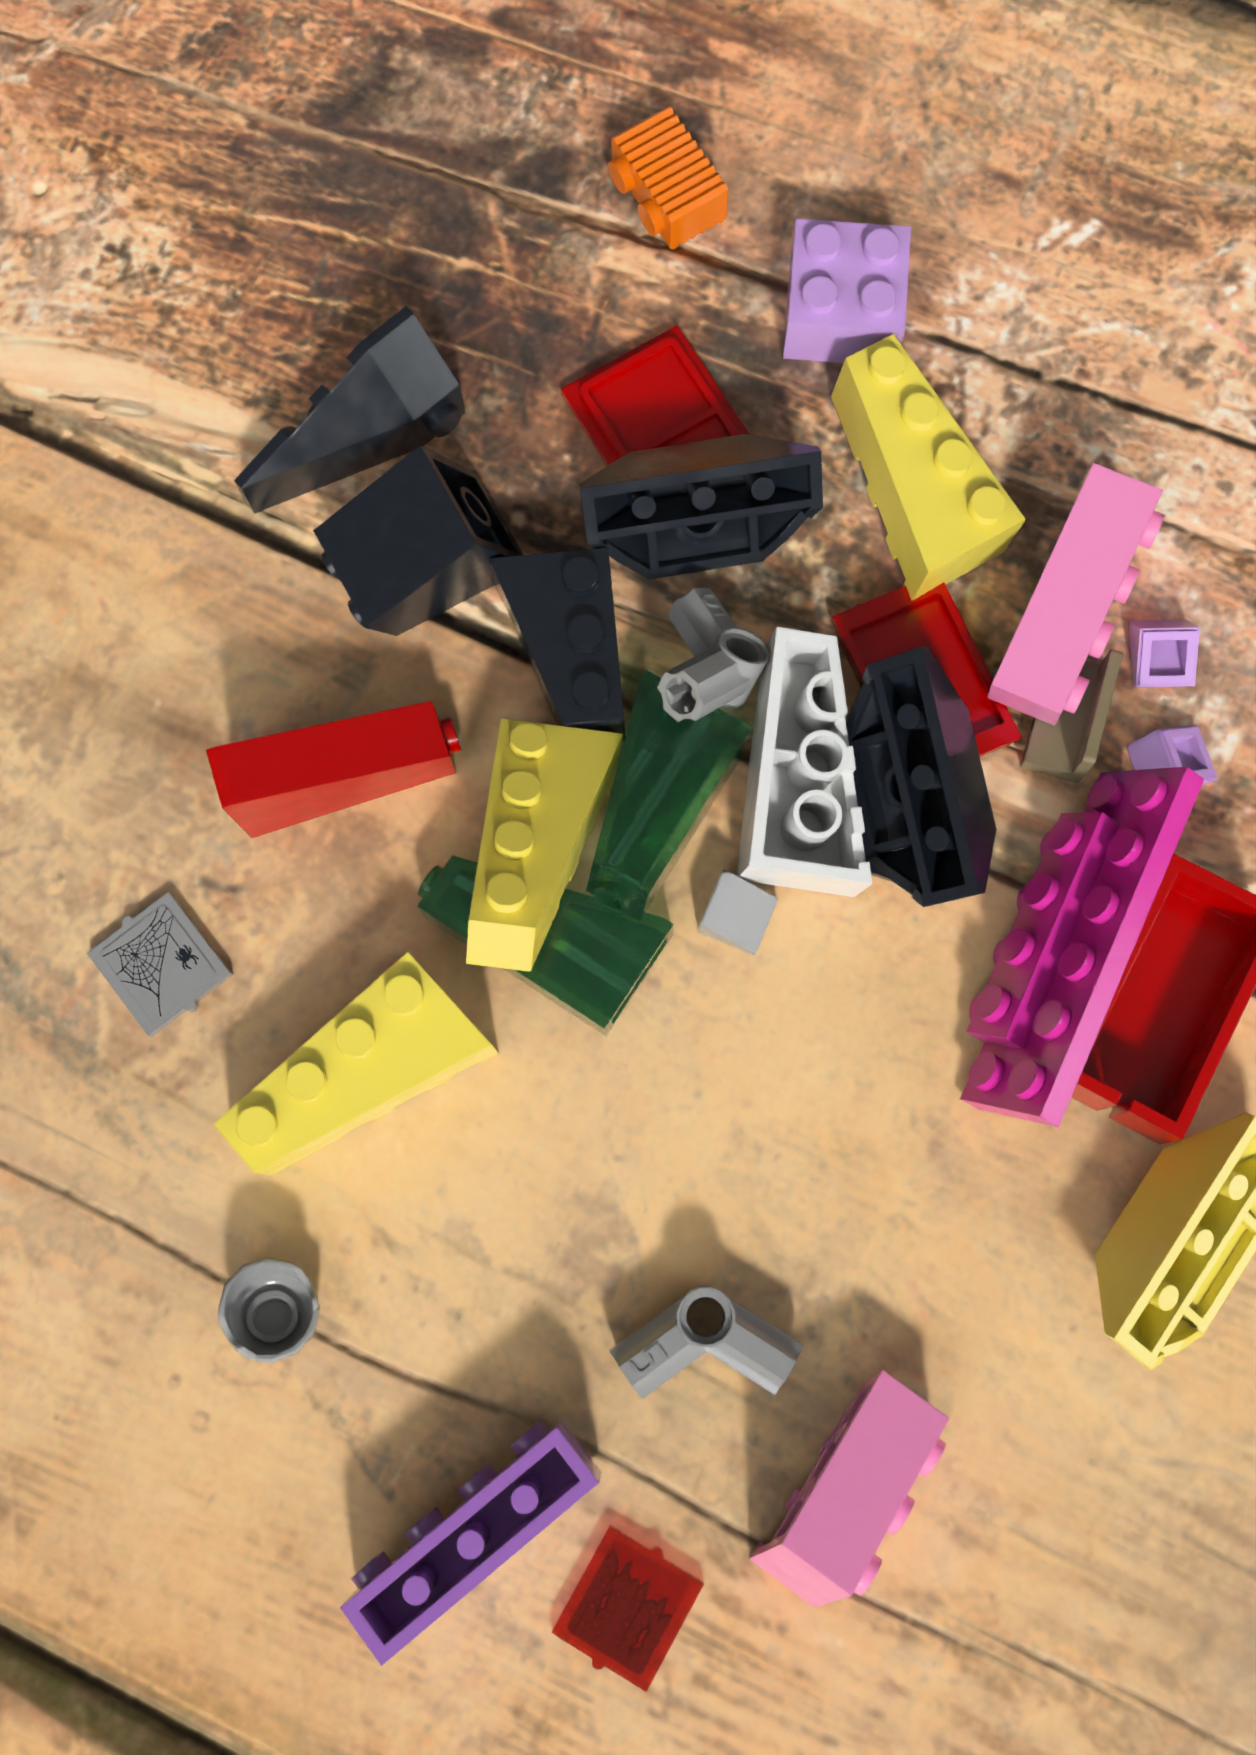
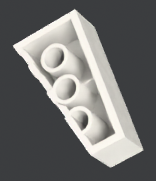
M776 627L766 643L770 650V658L759 676L736 875L748 882L855 897L873 883L870 862H866L862 838L865 828L862 807H858L853 776L856 766L853 746H849L845 716L848 714L837 636Z

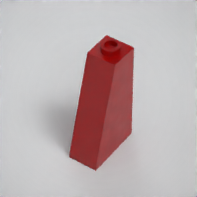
M429 701L206 749V754L222 809L251 838H255L456 774L451 754L462 750L451 717L440 720L433 702Z

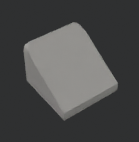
M722 870L701 920L699 933L755 956L778 898L739 876Z

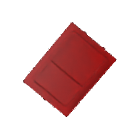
M677 325L561 388L562 397L607 466L632 451L749 434Z

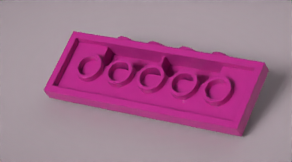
M1189 767L1101 772L1097 782L1088 794V803L1084 812L1061 813L1058 822L1050 832L1045 834L1040 844L1042 859L1035 875L1018 893V914L1012 928L1005 938L995 946L993 952L995 967L985 989L973 998L969 1007L971 1022L966 1032L984 1042L979 1056L970 1067L968 1081L960 1097L962 1101L978 1110L1054 1127L1060 1126L1204 782V778Z

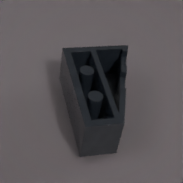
M597 548L488 558L495 587L507 609L519 641L528 656L557 725L623 734L622 741H626L609 549Z

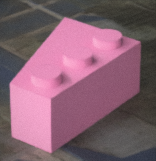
M883 1370L865 1381L818 1453L821 1457L802 1490L799 1491L795 1488L784 1504V1507L789 1512L771 1543L765 1545L760 1541L749 1559L813 1607L851 1597L854 1592L862 1595L871 1585L880 1569L882 1559L875 1555L883 1538L887 1532L891 1535L898 1532L914 1506V1499L908 1496V1493L919 1474L926 1477L936 1466L944 1452L946 1443L939 1439L949 1417Z

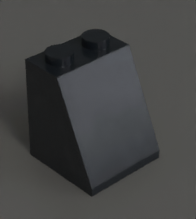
M421 445L313 530L324 550L321 553L322 561L329 572L342 582L350 597L348 608L356 621L366 629L398 636L494 586L488 558L523 555L477 473Z

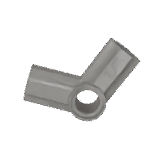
M693 588L689 594L675 600L668 617L694 657L666 671L657 687L662 695L663 710L677 722L684 719L697 721L720 707L730 709L741 707L746 702L770 658V650L767 644L753 632L738 628L710 588Z
M697 1286L688 1290L679 1300L612 1348L610 1353L642 1399L705 1352L710 1353L775 1395L796 1364L804 1345L732 1300L722 1291L710 1286ZM701 1297L715 1299L720 1303L723 1310L721 1326L711 1334H698L687 1323L686 1313L689 1306L694 1300Z

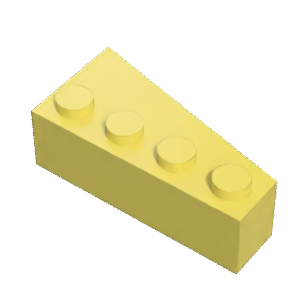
M894 334L846 357L831 398L855 461H860L868 480L866 486L867 493L873 508L878 507L888 532L885 540L893 560L898 559L906 579L903 586L907 587L910 598L913 601L943 582L946 585L1004 553L1026 519Z
M501 718L469 915L466 964L531 972L559 909L560 899L568 882L573 878L579 864L580 854L588 836L592 834L604 800L607 795L609 796L615 783L623 734Z
M407 952L213 1125L254 1173L272 1176L343 1138L346 1133L395 1110L396 1106L422 1092L430 1091L452 1079V1076L474 1064H480L497 1055L498 1052L411 954Z

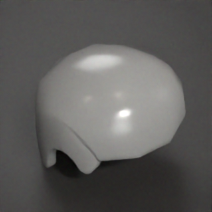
M265 1257L242 1265L224 1284L219 1302L218 1320L224 1335L236 1352L246 1359L274 1363L296 1355L312 1338L316 1331L320 1305L317 1292L301 1267L292 1262Z

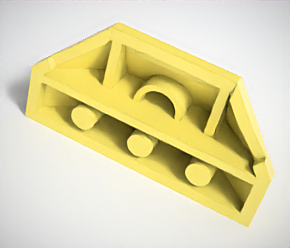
M1245 1112L1163 1148L1095 1254L1104 1332L1139 1363L1151 1370L1162 1363L1163 1357L1178 1353L1204 1335L1256 1252V1116Z

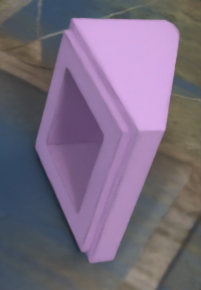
M1188 620L1130 621L1129 644L1133 686H1195L1200 627Z
M1197 725L1157 729L1132 742L1127 747L1134 770L1189 767L1204 778L1202 785L1218 780Z

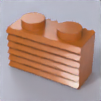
M667 106L611 138L612 161L608 163L610 176L622 194L630 191L639 203L637 206L639 217L651 236L660 233L669 248L676 249L679 244H685L689 238L694 239L698 233L703 234L707 228H713L716 223H722L726 219L729 191L726 182H722L721 176L716 173L714 165H710L708 157H705L702 149L698 148L696 140H692L690 132L686 131L683 123H680L678 115L674 114L671 106Z

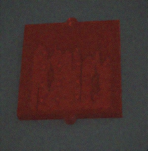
M609 1525L551 1633L591 1657L592 1666L595 1669L600 1670L605 1666L647 1692L698 1597L704 1582L664 1558L661 1547L654 1546L652 1549H649L614 1526Z

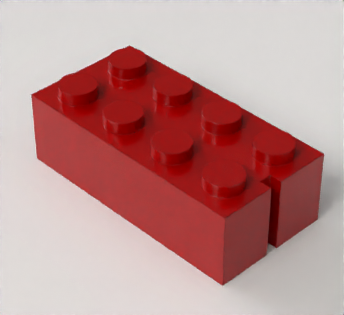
M1173 853L1071 1098L1095 1111L1113 1106L1109 1118L1159 1145L1183 1140L1256 987L1255 894Z

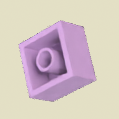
M796 218L790 257L783 359L844 363L846 357L892 334L902 344L906 324L911 239L910 226Z

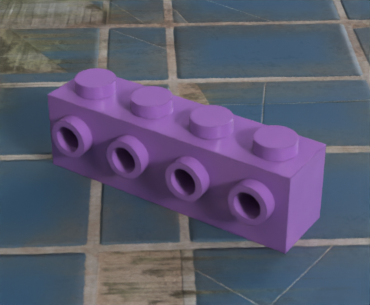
M562 1419L549 1430L541 1420L510 1445L517 1455L497 1473L488 1463L458 1489V1492L464 1498L459 1505L445 1516L435 1507L405 1533L411 1545L391 1561L385 1552L382 1551L351 1578L358 1589L352 1593L340 1609L381 1666L600 1482L602 1472Z

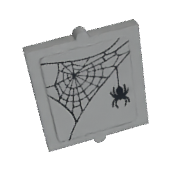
M169 891L134 918L130 916L124 917L121 928L87 952L111 987L150 1037H153L185 1011L195 1012L199 1007L198 1001L233 975Z

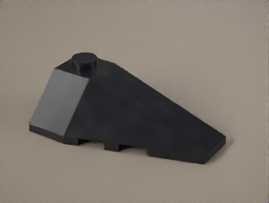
M407 306L354 348L346 357L353 364V367L331 391L326 386L321 385L311 395L309 400L313 405L309 409L305 420L297 428L288 426L280 429L234 480L247 506L254 514L410 453L419 445L424 447L435 437L446 436L458 425L461 416L466 413L460 385L414 313Z

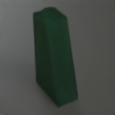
M648 670L644 672L639 682L586 891L593 894L596 900L606 909L618 914L627 913L641 921L739 763L753 728L719 708L697 721L684 719L677 722L663 710L662 695L657 688L661 677Z
M452 855L444 868L436 865L427 874L418 890V896L422 899L417 907L427 920L467 945L469 915L478 863ZM565 889L560 899L559 909L531 972L502 969L606 1037L673 937L674 925L662 917Z

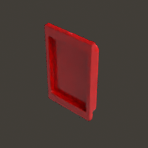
M944 582L913 601L910 598L907 587L903 586L865 603L856 604L853 608L832 616L831 621L839 636V644L860 687L864 683L861 680L868 664L921 646L928 647L969 709L980 757L1013 744L1022 738L1007 706L987 698L993 678Z

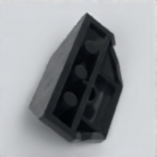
M742 434L629 452L579 483L587 545L594 549L608 548L611 558L648 580L763 562L787 541L808 517L811 519L823 509L821 450L818 446Z
M921 646L868 664L861 680L864 683L852 705L846 722L849 746H853L856 770L853 772L857 804L858 807H862L865 828L862 838L866 859L891 881L912 895L911 898L922 907L985 893L997 828L969 709L928 647Z

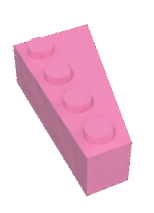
M1092 464L991 684L987 698L1053 726L1056 725L1063 710L1075 714L1090 681L1079 676L1088 655L1100 659L1115 627L1114 624L1104 620L1113 600L1125 604L1140 572V569L1129 565L1138 545L1150 549L1164 520L1165 514L1155 511V507L1163 492L1162 489L1098 464Z

